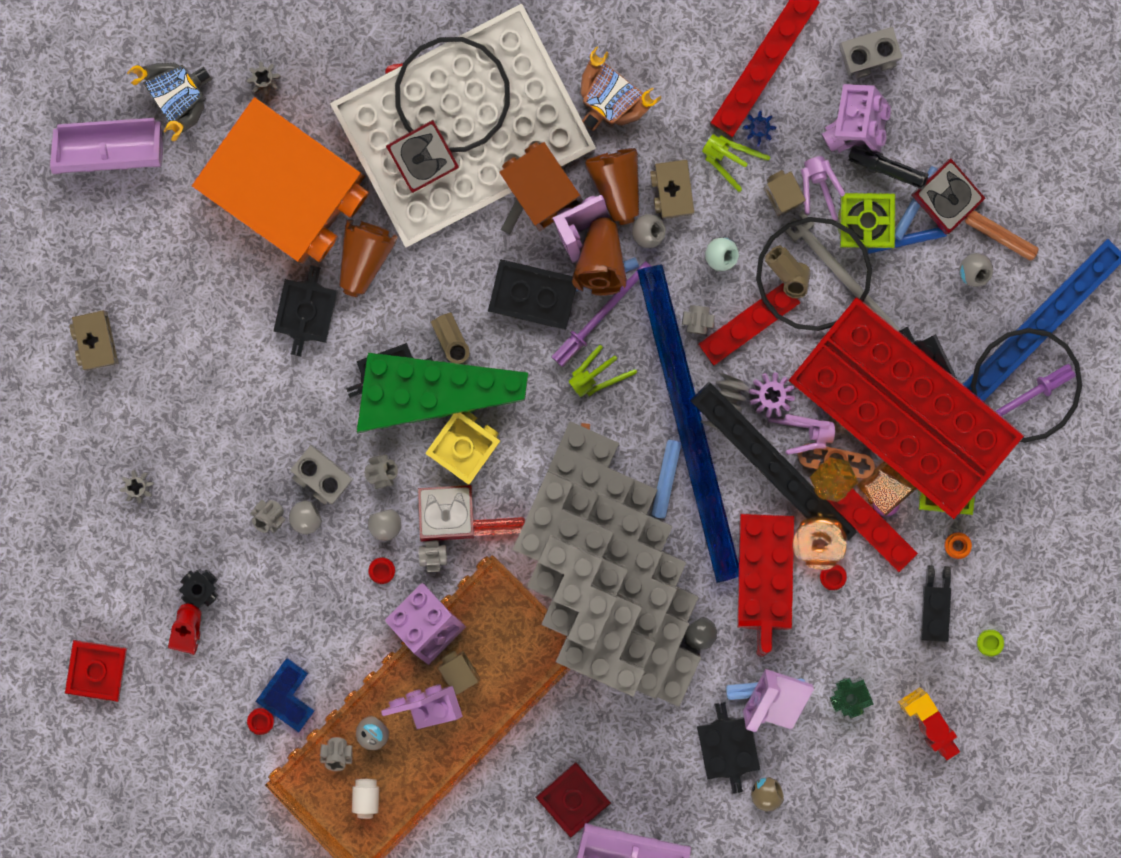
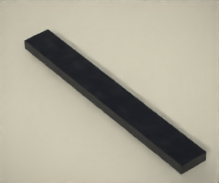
M708 382L690 400L838 551L857 533L835 508L711 382Z

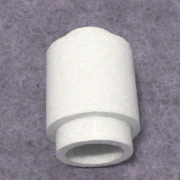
M355 779V786H352V813H357V818L371 819L373 814L379 813V786H377V780Z

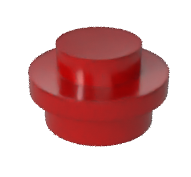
M379 557L370 563L368 573L375 583L386 584L393 579L395 566L390 559Z
M828 564L820 572V582L828 590H838L846 583V571L838 564Z
M265 708L254 709L247 718L248 728L257 735L267 734L274 725L272 713Z

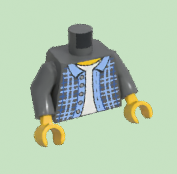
M155 63L144 67L135 65L127 72V74L135 73L138 78L131 82L132 85H137L145 79L143 84L168 120V124L163 132L165 133L167 130L175 132L171 138L172 141H176L181 133L198 123L204 109L203 101L206 100L200 87L212 80L204 66L191 75L184 65H178L177 63Z

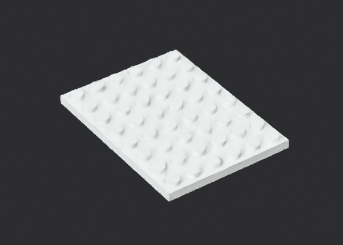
M522 4L458 36L484 45L500 60L510 85V106L502 127L485 144L467 152H452L459 168L414 193H411L386 148V145L409 133L404 128L395 107V83L401 67L330 103L405 248L512 192L499 173L503 170L502 165L511 158L515 157L517 160L526 154L524 150L535 142H538L539 145L545 142L560 166L596 149ZM447 42L414 59L407 66L400 84V105L409 126L413 130L434 120L448 147H465L483 139L497 125L505 105L504 81L497 65L481 49L463 42Z

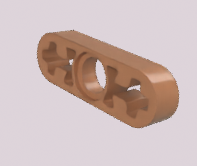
M831 447L813 449V453L822 455V450L827 451L823 458L824 467L819 466L821 460L812 459L810 463H806V458L802 457L803 452L797 453V459L804 467L846 476L867 478L872 475L875 469L874 461L870 456ZM833 453H838L843 457V465L838 469H833L828 463V458ZM848 455L853 456L851 462L859 463L862 458L866 459L865 464L869 465V470H864L863 474H859L858 468L850 467V472H846Z

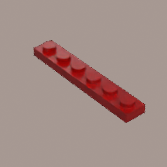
M788 1L710 122L711 125L733 138L820 1Z

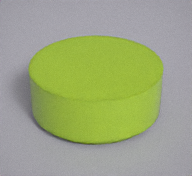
M984 630L977 637V648L986 656H996L1004 648V638L996 630Z

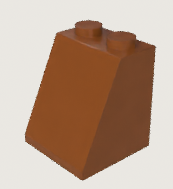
M538 142L530 145L524 150L525 155L518 160L515 157L511 158L502 165L503 170L499 172L539 232L554 223L553 217L557 216L558 212L565 208H574L583 201L545 142L540 145Z

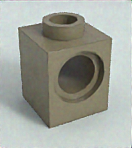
M464 650L458 654L456 651H452L441 659L443 663L438 669L449 687L453 686L455 695L479 682L480 676Z

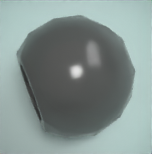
M701 617L688 626L684 638L686 643L693 649L699 651L708 649L717 639V629L710 619Z

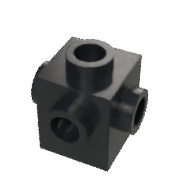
M199 569L195 573L190 570L180 581L183 584L179 589L183 594L181 599L186 604H192L198 608L203 607L204 604L209 607L219 596L216 593L220 588L216 583L218 579L207 569L205 571ZM195 584H199L202 587L201 594H196L193 591Z

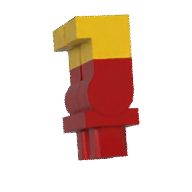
M919 687L897 701L902 710L910 717L912 715L916 716L919 721V729L926 736L924 740L934 752L938 750L946 761L960 753V750L953 741L957 738V735L948 726L927 692Z

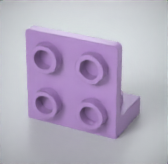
M843 84L835 137L843 140L864 141L874 153H881V147L886 143V130L884 129L886 120L890 118L891 107L875 86Z
M602 195L597 197L590 196L583 200L581 205L574 208H565L558 212L557 216L553 217L558 235L572 263L578 261L580 256L579 250L583 247L578 232L590 227V224L600 217L609 218Z
M423 583L385 620L408 648L428 665L466 628L462 621L453 615Z
M765 669L743 710L746 729L756 732L760 724L765 723V721L792 729L814 691L813 685Z
M440 684L425 689L426 693L421 692V689L405 694L407 699L401 697L389 702L390 707L381 711L382 716L411 710L417 729L463 717L453 686L441 688Z

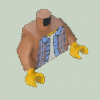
M598 46L595 47L590 54V61L582 74L580 94L584 98L583 104L590 109L582 122L590 130L595 131L603 120L610 126L615 124L623 126L639 120L651 106L661 100V96L655 100L650 98V92L654 88H650L642 93L604 63L608 58V52L605 53L603 58H600L596 55Z

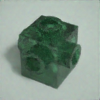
M850 677L842 679L835 683V688L831 689L834 696L829 697L834 711H840L844 717L847 715L849 718L857 717L864 713V708L874 704L864 679L861 677L852 681ZM853 694V699L847 702V696Z

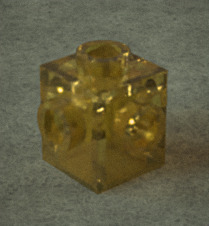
M831 457L822 463L810 476L817 496L821 499L836 502L845 498L847 493L858 483L849 461Z

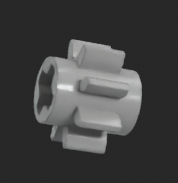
M260 61L259 68L256 70L249 68L253 75L252 78L247 79V82L249 84H256L253 88L255 94L261 89L268 96V90L272 87L276 90L279 89L275 84V80L280 79L281 75L272 73L275 68L273 64L266 68ZM268 73L267 77L270 79V81L268 83L262 82L260 84L258 76L260 74L266 75Z
M690 305L689 312H683L681 325H687L688 333L706 335L707 328L714 327L715 315H709V307Z
M387 455L369 458L370 464L365 467L366 480L371 484H375V489L394 485L392 479H395L398 474L396 463L393 460H388Z
M133 470L131 473L132 478H122L126 484L125 488L120 489V492H127L129 496L126 501L128 502L137 497L138 503H143L142 496L152 497V493L148 490L149 486H153L155 483L146 480L147 472L138 477L136 470ZM135 480H137V483L143 484L139 494L131 489V486L135 484Z
M261 500L250 513L254 516L252 518L254 527L263 533L269 530L275 533L285 521V518L282 517L284 514L282 506L273 500L267 503Z
M438 540L425 541L426 546H419L420 567L427 566V572H440V565H447L446 545H439Z
M330 738L327 741V745L321 744L320 762L325 763V767L331 771H341L345 769L346 764H352L353 746H347V741L343 738Z

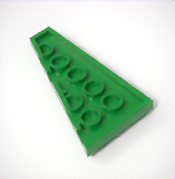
M368 353L357 434L379 428L384 429L405 423H415L450 416L451 414L525 401L529 373Z

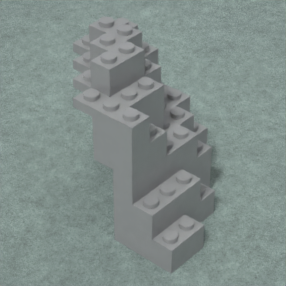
M570 421L513 547L514 551L538 561L527 587L552 598L541 625L567 636L556 659V663L634 697L637 690L655 699L658 697L680 707L701 660L699 654L680 646L689 626L688 620L699 597L676 586L686 562L662 550L673 526L647 514L657 489L608 468L619 443Z

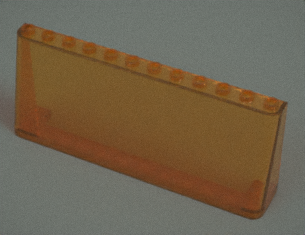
M494 555L490 558L488 556L484 557L476 566L478 570L471 577L469 575L465 576L458 583L457 587L459 589L452 596L448 594L440 601L453 615L462 621L466 628L429 665L416 656L401 641L402 647L396 653H389L381 662L383 666L377 672L372 671L363 680L364 685L358 691L353 690L344 699L345 704L339 710H333L325 718L327 723L320 730L318 728L314 729L306 737L308 742L301 749L299 747L294 749L287 757L289 761L282 768L279 766L274 769L268 776L270 780L265 786L333 858H385L571 670L556 663V659L567 636L541 625L548 608ZM464 650L480 676L478 683L456 695L463 717L457 720L417 729L411 710L382 716L381 711L390 707V701L401 697L407 699L405 694L421 689V692L426 693L425 689L438 684L441 685V688L449 687L438 668L443 663L441 659L452 651H456L458 654ZM369 716L376 717L389 729V739L381 749L367 750L357 741L356 727L364 718ZM330 738H343L347 741V746H353L352 764H346L345 769L341 771H331L325 767V763L320 762L321 744L327 745V741ZM355 779L377 780V786H379V813L373 814L371 819L357 818V813H352V786H355Z

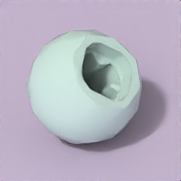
M728 238L712 240L707 245L705 252L708 265L716 271L730 270L737 264L739 257L736 244Z

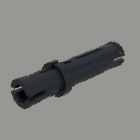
M854 145L849 153L848 161L862 165L874 174L878 172L920 190L924 189L928 181V173L883 156V153L870 152L857 145Z

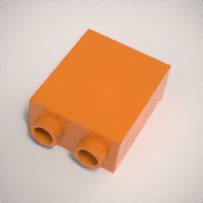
M255 97L192 184V187L297 262L303 264L309 256L319 263L325 258L338 238L336 234L329 230L332 223L340 212L352 218L369 195V192L360 186L366 177Z

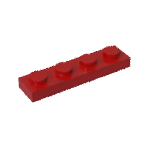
M781 283L766 294V298L782 316L801 303L798 298H792L785 294L784 283ZM759 299L698 345L714 366L778 319L772 314L762 299Z
M842 477L823 495L835 510L898 572L918 554Z

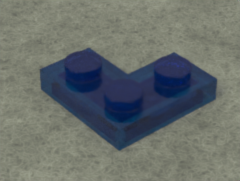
M287 657L255 701L298 733L315 711L294 695L309 672Z

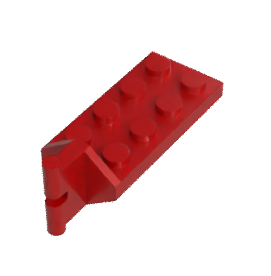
M740 514L737 628L757 630L756 654L759 657H764L772 650V630L792 629L794 516Z

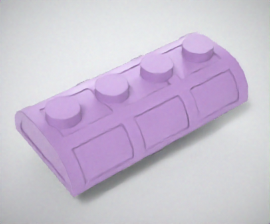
M154 118L58 124L57 129H53L50 161L52 174L162 166L161 122H155Z
M585 823L577 858H689L691 847Z

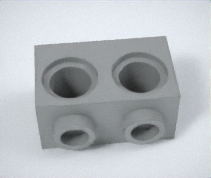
M893 27L841 42L839 45L848 76L855 75L856 79L872 74L871 69L881 67L882 71L897 66L896 62L902 58ZM880 44L888 45L891 50L890 56L883 57L879 55L877 46ZM861 52L865 57V63L862 65L855 64L851 58L852 53Z
M313 445L308 447L290 470L295 474L292 479L303 488L308 485L315 490L313 496L324 505L327 502L334 504L354 480V478ZM309 460L317 465V472L313 476H308L303 471V465ZM329 477L336 479L338 482V488L334 493H329L324 488V482Z

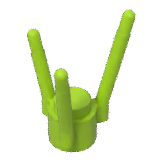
M713 134L702 149V152L707 155L705 160L711 163L740 192L742 191L741 186L720 165L717 159L722 161L726 156L741 166L747 167V162L729 152V147L767 161L770 160V156L730 141L722 135L717 137Z
M598 345L582 365L572 372L574 377L568 381L580 397H583L585 394L590 397L599 390L637 374V370H631L593 386L596 384L594 377L617 360V356H613L591 373L588 370L583 372L603 349L602 345Z

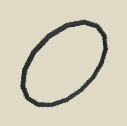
M439 37L419 46L403 63L395 83V107L404 128L411 132L413 129L409 126L400 105V84L407 66L422 50L440 42H463L481 49L498 67L504 81L505 105L497 125L483 139L465 147H449L451 152H467L485 144L502 127L510 106L509 80L500 60L484 45L464 37Z
M807 217L787 223L770 236L758 258L756 281L762 301L777 319L795 329L820 331L831 328L835 322L820 326L797 324L780 315L766 298L761 274L763 258L772 242L790 227L808 222L832 224L848 233L862 250L867 267L865 290L860 297L863 302L870 291L872 266L867 248L853 230L833 219Z
M1032 328L1007 332L989 344L975 365L971 382V391L977 395L976 383L981 364L992 348L1009 337L1026 333L1046 336L1066 350L1075 366L1077 380L1073 405L1059 424L1044 434L1023 438L1020 441L1023 443L1045 439L1065 426L1078 407L1082 389L1080 365L1068 344L1051 332Z

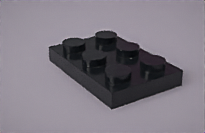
M500 259L488 312L566 330L576 287L572 283L573 276Z

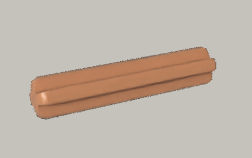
M974 210L965 219L966 224L1028 260H1033L1039 251L1038 247Z

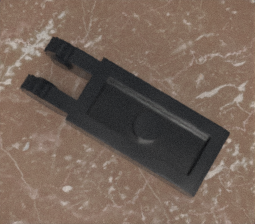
M927 565L926 586H923L920 640L948 642L951 605V567L944 566L942 570V587H933L935 569L933 565Z

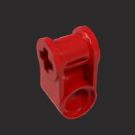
M182 604L179 607L176 621L171 628L168 649L193 655L196 654L198 648L196 642L200 639L201 634L200 623L202 613L195 605Z

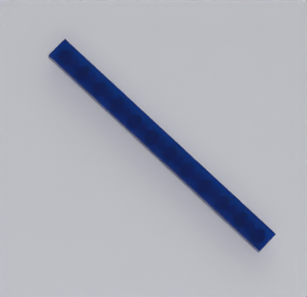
M663 265L641 268L637 270L716 583L725 582L738 577L739 563L704 426L700 423L702 421L701 414L690 402L696 394Z

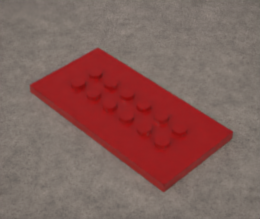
M858 297L853 300L788 380L953 519L960 514L1025 436Z

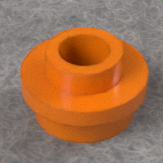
M955 532L946 538L944 547L950 557L963 559L969 555L972 543L966 534ZM957 540L963 544L962 549L959 551L953 548V544Z

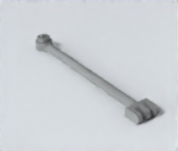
M804 211L798 214L801 219L808 217ZM814 222L794 226L797 229L795 232L791 228L785 231L794 243L801 237L853 295L860 299L864 292L863 288L809 231L815 225ZM867 295L864 303L899 331L900 329Z

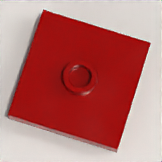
M73 640L65 694L118 702L120 700L128 648Z

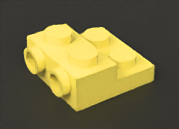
M462 412L452 415L425 454L469 485L501 441L497 439L499 433L487 424L482 428L475 423L477 419L475 415L470 412Z

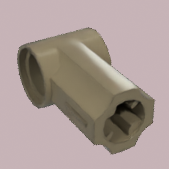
M779 245L772 248L766 255L765 262L784 283L785 294L792 298L804 297L808 292L810 268L806 264L797 262L785 247Z
M452 312L430 321L447 357V361L449 363L467 364L470 359L469 347L460 332ZM455 347L463 348L466 352L464 358L461 360L452 359L450 356L452 349Z

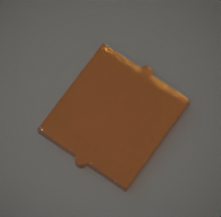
M885 461L874 470L871 476L864 478L857 485L868 497V502L874 504L885 516L917 489Z

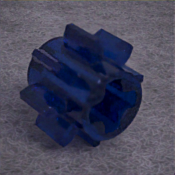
M762 111L758 112L756 118L748 115L747 119L750 125L742 127L743 130L749 131L746 140L748 141L753 137L757 139V145H760L763 138L770 142L772 138L768 132L776 130V127L770 126L769 123L772 115L767 118L762 117ZM755 122L758 125L761 123L765 124L764 134L762 132L756 134L753 131Z

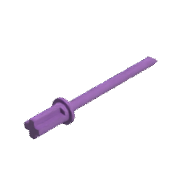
M645 261L627 280L626 287L622 286L620 292L614 294L578 334L571 331V336L551 358L558 365L564 367L583 346L586 347L585 337L646 273L651 265Z
M1067 364L1046 377H1038V386L997 409L996 412L1003 416L1042 392L1046 396H1050L1052 394L1051 391L1076 376L1075 372Z

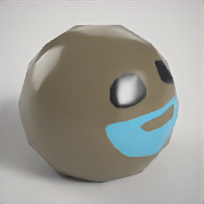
M771 777L761 778L751 789L752 802L758 809L765 812L774 811L784 802V794L779 782Z

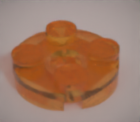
M823 517L805 519L801 521L798 529L795 531L793 551L799 559L800 557L806 562L805 565L817 570L830 569L836 566V563L841 558H844L848 544L847 536L842 529L841 523L837 520ZM822 539L827 544H824L823 548H818V544L814 545L813 541Z

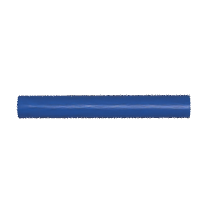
M939 227L906 234L902 240L895 238V248L942 238L947 235ZM867 248V252L871 254L893 248Z

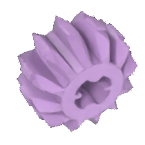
M774 372L772 374L771 382L766 373L762 374L765 384H762L757 379L753 381L759 390L750 389L749 394L757 395L758 398L752 399L750 404L754 405L760 402L761 405L756 409L758 414L764 408H767L766 418L771 417L772 409H774L775 415L780 417L782 416L780 406L786 411L790 410V406L785 403V400L794 401L795 397L786 396V392L794 390V387H783L788 380L787 377H783L778 383V373ZM770 387L772 391H778L779 397H775L777 401L774 403L771 399L766 400L765 394H768L766 390Z

